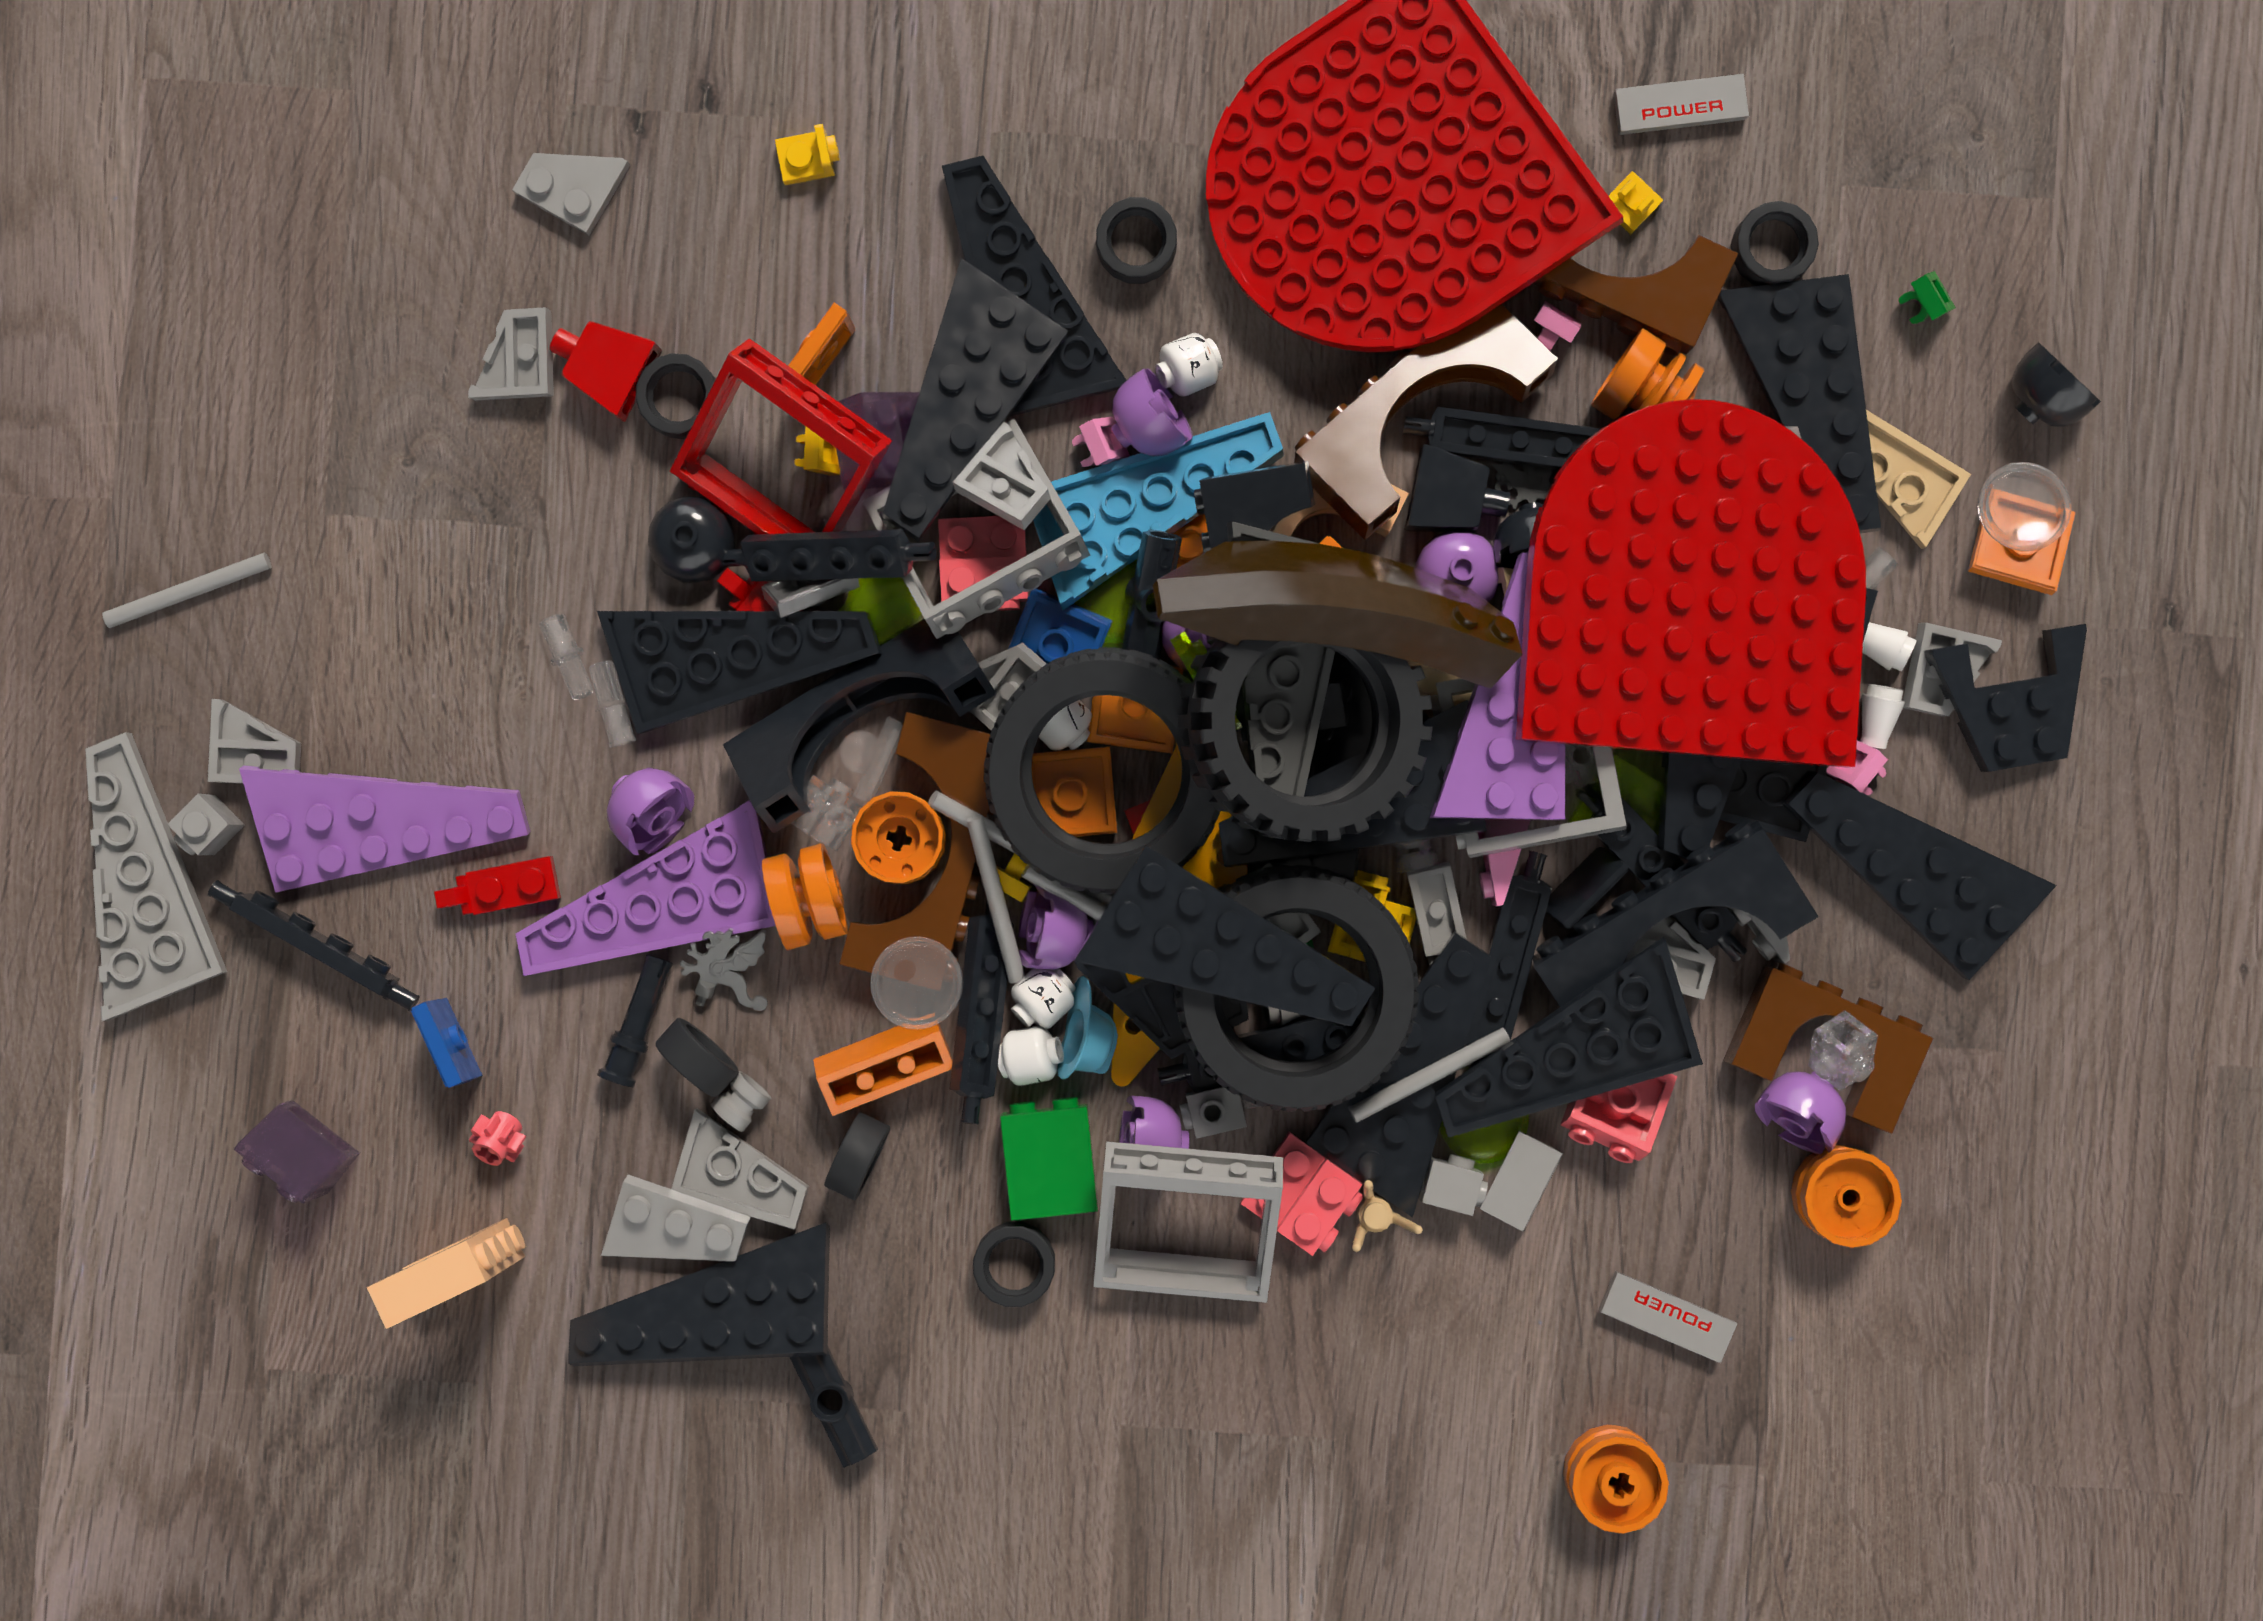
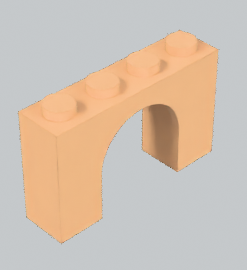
M505 1218L407 1265L403 1270L367 1287V1290L387 1329L488 1281L525 1257L522 1251L525 1248V1241L516 1225L511 1226L508 1219Z

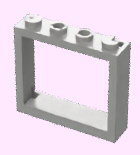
M1015 419L1006 423L1011 427L1022 450H1025L1034 470L1040 475L1048 488L1051 499L1046 505L1061 529L1063 536L935 606L912 567V570L903 579L936 639L945 634L959 631L965 623L984 613L996 611L1009 599L1022 592L1036 589L1044 580L1061 571L1073 569L1081 560L1090 556L1079 530ZM891 486L862 501L877 530H893L892 528L896 527L883 518V512L879 514V512L884 510Z
M1462 678L1436 683L1438 695L1431 696L1433 716L1454 707L1452 696L1471 693L1475 683ZM1592 746L1605 816L1479 839L1477 832L1456 836L1458 849L1467 848L1468 856L1473 858L1625 830L1626 820L1612 748Z
M1106 1141L1093 1287L1267 1303L1283 1190V1157ZM1116 1186L1264 1199L1256 1261L1110 1248Z

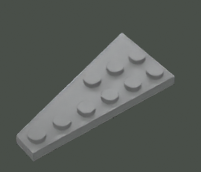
M127 732L85 749L88 801L92 802L93 829L90 830L91 846H94L96 869L93 870L96 937L100 939L101 966H98L99 982L103 983L104 1006H101L102 1022L228 972L176 842L173 839L170 827L167 825L168 822L133 735Z

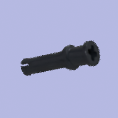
M646 954V960L621 1029L611 1035L610 1041L613 1045L604 1068L599 1069L597 1076L632 1088H634L636 1083L633 1076L641 1054L647 1053L649 1047L647 1046L648 1041L645 1040L648 1028L670 968L673 966L672 962L658 957L655 958Z

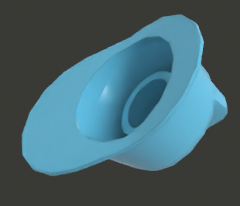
M1085 976L1079 977L1074 984L1076 988L1072 993L1074 996V1006L1067 1014L1065 1036L1062 1042L1064 1060L1062 1063H1058L1057 1067L1058 1076L1061 1079H1067L1074 1071L1106 1073L1117 1045L1118 1034L1116 1025L1109 1014L1092 1005L1091 986L1089 979Z

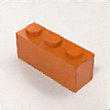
M932 1012L817 1057L813 1061L817 1082L832 1116H835L952 1069L953 1059L936 1014Z

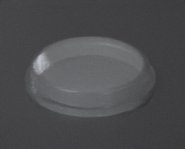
M2017 462L1997 469L1985 481L1978 496V514L1987 533L2003 546L2018 551H2035L2049 546L2063 534L2071 517V500L2063 482L2047 468L2034 463Z
M909 937L891 944L878 957L871 974V993L879 1011L892 1023L908 1029H925L944 1021L957 1007L963 991V975L956 957L943 944L925 937Z

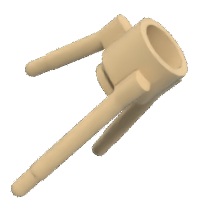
M1367 1180L1364 1182V1198L1356 1210L1360 1223L1355 1228L1356 1234L1353 1240V1251L1359 1252L1361 1250L1365 1234L1368 1231L1374 1233L1382 1232L1391 1223L1416 1234L1422 1233L1423 1229L1421 1226L1402 1217L1398 1213L1392 1212L1389 1203L1384 1198L1374 1195L1372 1181Z

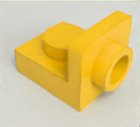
M823 124L814 125L815 132L775 139L782 179L785 185L835 176L833 162L840 161L835 135L827 136Z

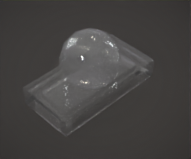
M887 717L878 739L870 732L860 730L851 732L841 742L839 755L843 765L852 772L863 773L853 794L854 797L865 802H869L873 797H876L896 752L903 727L902 722Z

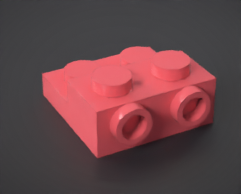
M1000 516L938 519L941 602L1027 556L1025 530ZM1022 592L1009 599L996 611L1019 610L1020 602H1027L1029 592Z
M1667 1074L1570 1102L1567 1105L1560 1125L1569 1129V1137L1578 1143L1592 1145L1595 1141L1608 1147L1609 1156L1623 1163H1632L1633 1160L1640 1161L1651 1152L1677 1076Z
M1289 1132L1272 1155L1283 1157V1190L1277 1231L1313 1256L1318 1248L1326 1252L1334 1242L1339 1231L1333 1226L1342 1213L1350 1217L1357 1209L1364 1197L1363 1194L1358 1192L1362 1183ZM1242 1198L1240 1201L1241 1205L1262 1219L1264 1199Z

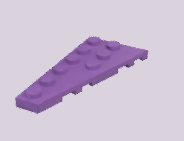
M1528 553L1518 555L1502 602L1503 608L1501 613L1514 622L1521 649ZM1521 657L1491 689L1475 683L1458 733L1459 738L1451 762L1447 765L1443 777L1444 782L1430 818L1565 820V744L1516 740Z
M244 765L239 768L275 892L528 835L531 832L519 790L476 786H445L432 782L397 781V779L333 773L327 775L301 773L299 770L283 769L279 771Z
M750 800L721 818L719 817L686 838L675 842L626 870L607 883L589 891L586 895L565 907L552 912L517 932L516 939L523 975L527 976L703 941L702 936L707 931L713 933L721 931L724 933L729 928H732L733 935L776 926L763 879L762 859L767 858L760 818Z

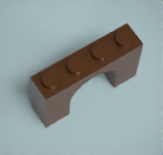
M1779 963L1777 969L1763 967L1723 1061L1758 1077L1772 1081L1794 1032L1802 1024L1815 1017L1835 1016L1848 1024L1859 1040L1862 1055L1858 1075L1845 1102L1846 1115L1892 1134L1933 1040L1932 1037L1921 1033L1923 1025L1901 1015H1898L1896 1021L1881 1015L1883 1007L1860 997L1856 1004L1843 999L1841 996L1844 990L1827 982L1819 980L1817 986L1801 980L1804 974L1802 971L1783 963Z

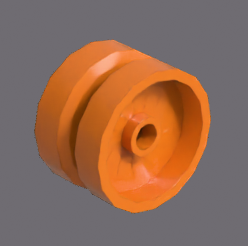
M823 843L800 849L798 854L799 874L794 862L787 854L762 859L763 879L770 909L778 934L786 950L811 943L813 936L811 919L816 931L824 940L848 933L840 882Z
M1836 1145L1829 1153L1825 1147L1821 1154L1812 1153L1807 1156L1796 1170L1791 1187L1793 1207L1803 1225L1834 1244L1850 1248L1871 1245L1886 1236L1898 1220L1902 1203L1899 1182L1888 1165L1874 1155L1842 1145ZM1847 1190H1850V1194L1844 1195L1845 1198H1846V1201L1843 1202V1199H1842V1198H1843V1194H1844Z
M1607 1424L1589 1429L1573 1442L1565 1456L1563 1477L1568 1494L1585 1518L1604 1531L1624 1534L1640 1530L1657 1518L1666 1503L1669 1481L1664 1463L1642 1436L1627 1427ZM1612 1476L1618 1479L1616 1482H1609Z

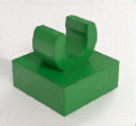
M1935 271L1913 281L1911 285L1914 290L1904 293L1898 300L1900 305L1909 302L1911 299H1916L1920 302L1921 311L1918 315L1909 319L1911 324L1920 323L1929 316L1933 321L1956 308Z

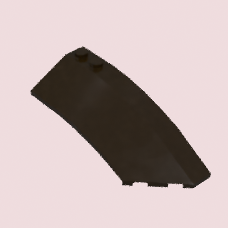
M1287 541L1223 542L1162 576L1153 584L1158 619L1236 646L1241 640H1268L1347 647L1416 662L1490 689L1523 655L1514 622L1471 588L1398 561L1356 550L1323 544Z

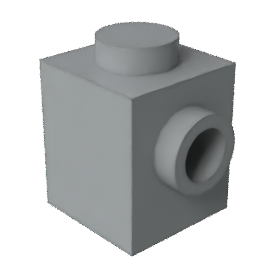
M199 793L167 824L176 833L173 837L174 841L190 855L195 853L197 855H216L245 826L216 795Z
M1223 1086L1196 1093L1194 1091L1187 1092L1185 1094L1188 1103L1179 1105L1185 1130L1194 1128L1196 1139L1247 1127L1240 1096L1232 1094Z
M1450 1154L1448 1161L1431 1157L1419 1199L1422 1203L1473 1216L1475 1206L1481 1207L1485 1200L1488 1182L1482 1181L1484 1173L1474 1168L1475 1161L1454 1154Z

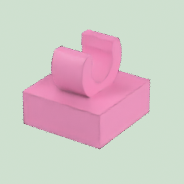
M1546 301L1534 321L1544 326L1537 339L1549 351H1551L1559 336L1571 343L1582 324Z
M1114 417L1092 419L1079 426L1082 434L1077 435L1072 440L1073 446L1087 444L1091 453L1087 459L1080 462L1082 467L1105 465L1130 456L1127 448L1121 445L1112 431L1111 426L1116 424Z
M1857 741L1855 767L1829 766L1826 773L1835 781L1865 795H1871L1873 791L1868 785L1876 775L1882 778L1885 777L1886 770L1883 765L1888 759L1879 750Z

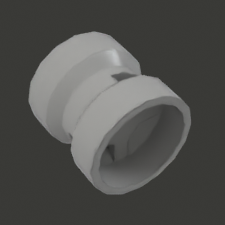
M739 1071L737 1076L730 1082L732 1090L720 1093L710 1105L728 1124L743 1132L752 1122L751 1115L754 1113L753 1109H763L772 1098L754 1079Z

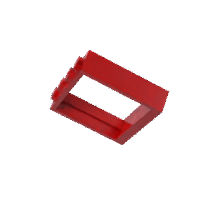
M749 338L728 354L670 472L688 484L689 488L698 491L716 504L722 512L734 517L751 529L755 535L814 532L705 454L743 381L859 464L822 531L841 532L893 440Z

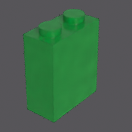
M1078 1097L1052 1100L1053 1107L1035 1109V1102L1010 1104V1112H1003L1001 1114L1011 1221L1098 1212L1088 1104H1078Z

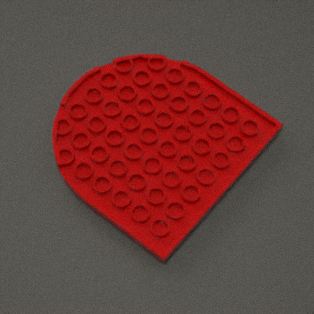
M1347 0L1277 48L1246 77L1244 86L1237 93L1229 107L1226 106L1210 147L1206 170V200L1213 236L1222 259L1238 286L1264 314L1284 328L1319 344L1343 350L1389 352L1418 347L1452 335L1477 321L1623 223V215L1467 0Z
M1687 399L1648 406L1615 420L1587 439L1568 458L1553 480L1555 482L1548 492L1543 506L1539 508L1530 538L1526 574L1521 649L1523 655L1521 656L1516 740L1844 768L1855 767L1866 602V564L1858 523L1850 502L1826 463L1806 442L1776 420L1755 410L1716 400Z

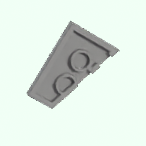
M698 1108L694 1109L671 1189L750 1217L796 1229L809 1185Z
M627 1175L622 1184L601 1256L736 1261L751 1217Z

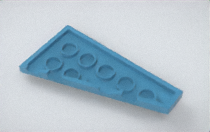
M1264 413L1193 436L1185 445L1167 455L1153 457L1139 453L1052 481L1054 489L1079 530L1090 553V556L1081 560L1073 569L1061 571L1052 576L1062 611L1136 560L1144 531L1159 530L1173 534L1199 516L1194 497V490L1200 488L1199 480L1206 477L1266 468L1284 456L1283 447L1271 413ZM1045 505L1033 519L1042 547L1063 536L1048 506Z

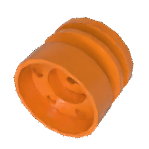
M1642 328L1591 402V406L1612 420H1615L1628 407L1638 411L1645 407L1668 401L1693 399L1704 368L1694 363L1683 378L1678 376L1677 374L1685 362L1686 356L1680 353L1666 367L1663 366L1659 361L1664 353L1666 343Z
M890 791L873 797L859 810L852 825L851 845L857 861L868 874L887 883L910 884L924 879L937 868L945 852L946 832L941 817L925 800L909 792ZM900 827H905L906 835L912 838L911 845H903L901 851H895V843L889 840V836L891 833H898Z

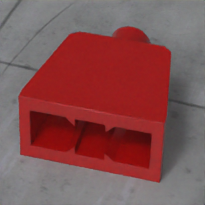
M592 321L586 324L580 337L563 328H559L553 336L549 347L551 352L568 360L561 375L624 422L636 402V384L643 369L654 359L658 358L662 352V349L650 339Z

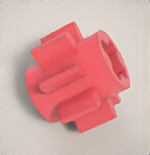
M498 1111L493 1114L491 1119L482 1114L471 1129L473 1134L469 1142L474 1144L472 1151L478 1159L486 1164L498 1166L504 1158L515 1162L524 1147L522 1143L526 1135L520 1133L522 1125L517 1118L509 1113Z

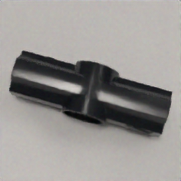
M1148 530L1142 533L1135 576L1128 582L1125 589V600L1129 605L1122 650H1135L1160 660L1162 649L1161 627L1164 620L1158 619L1155 598L1148 605H1146V600L1153 593V584L1156 580L1177 569L1182 538L1176 534L1159 530Z
M828 1345L827 1355L790 1357L810 1398L811 1411L821 1421L843 1468L853 1465L875 1453L878 1447L854 1400L853 1389L848 1381L844 1380ZM834 1389L840 1393L843 1399V1405L840 1409L832 1410L823 1404L821 1397L824 1390Z

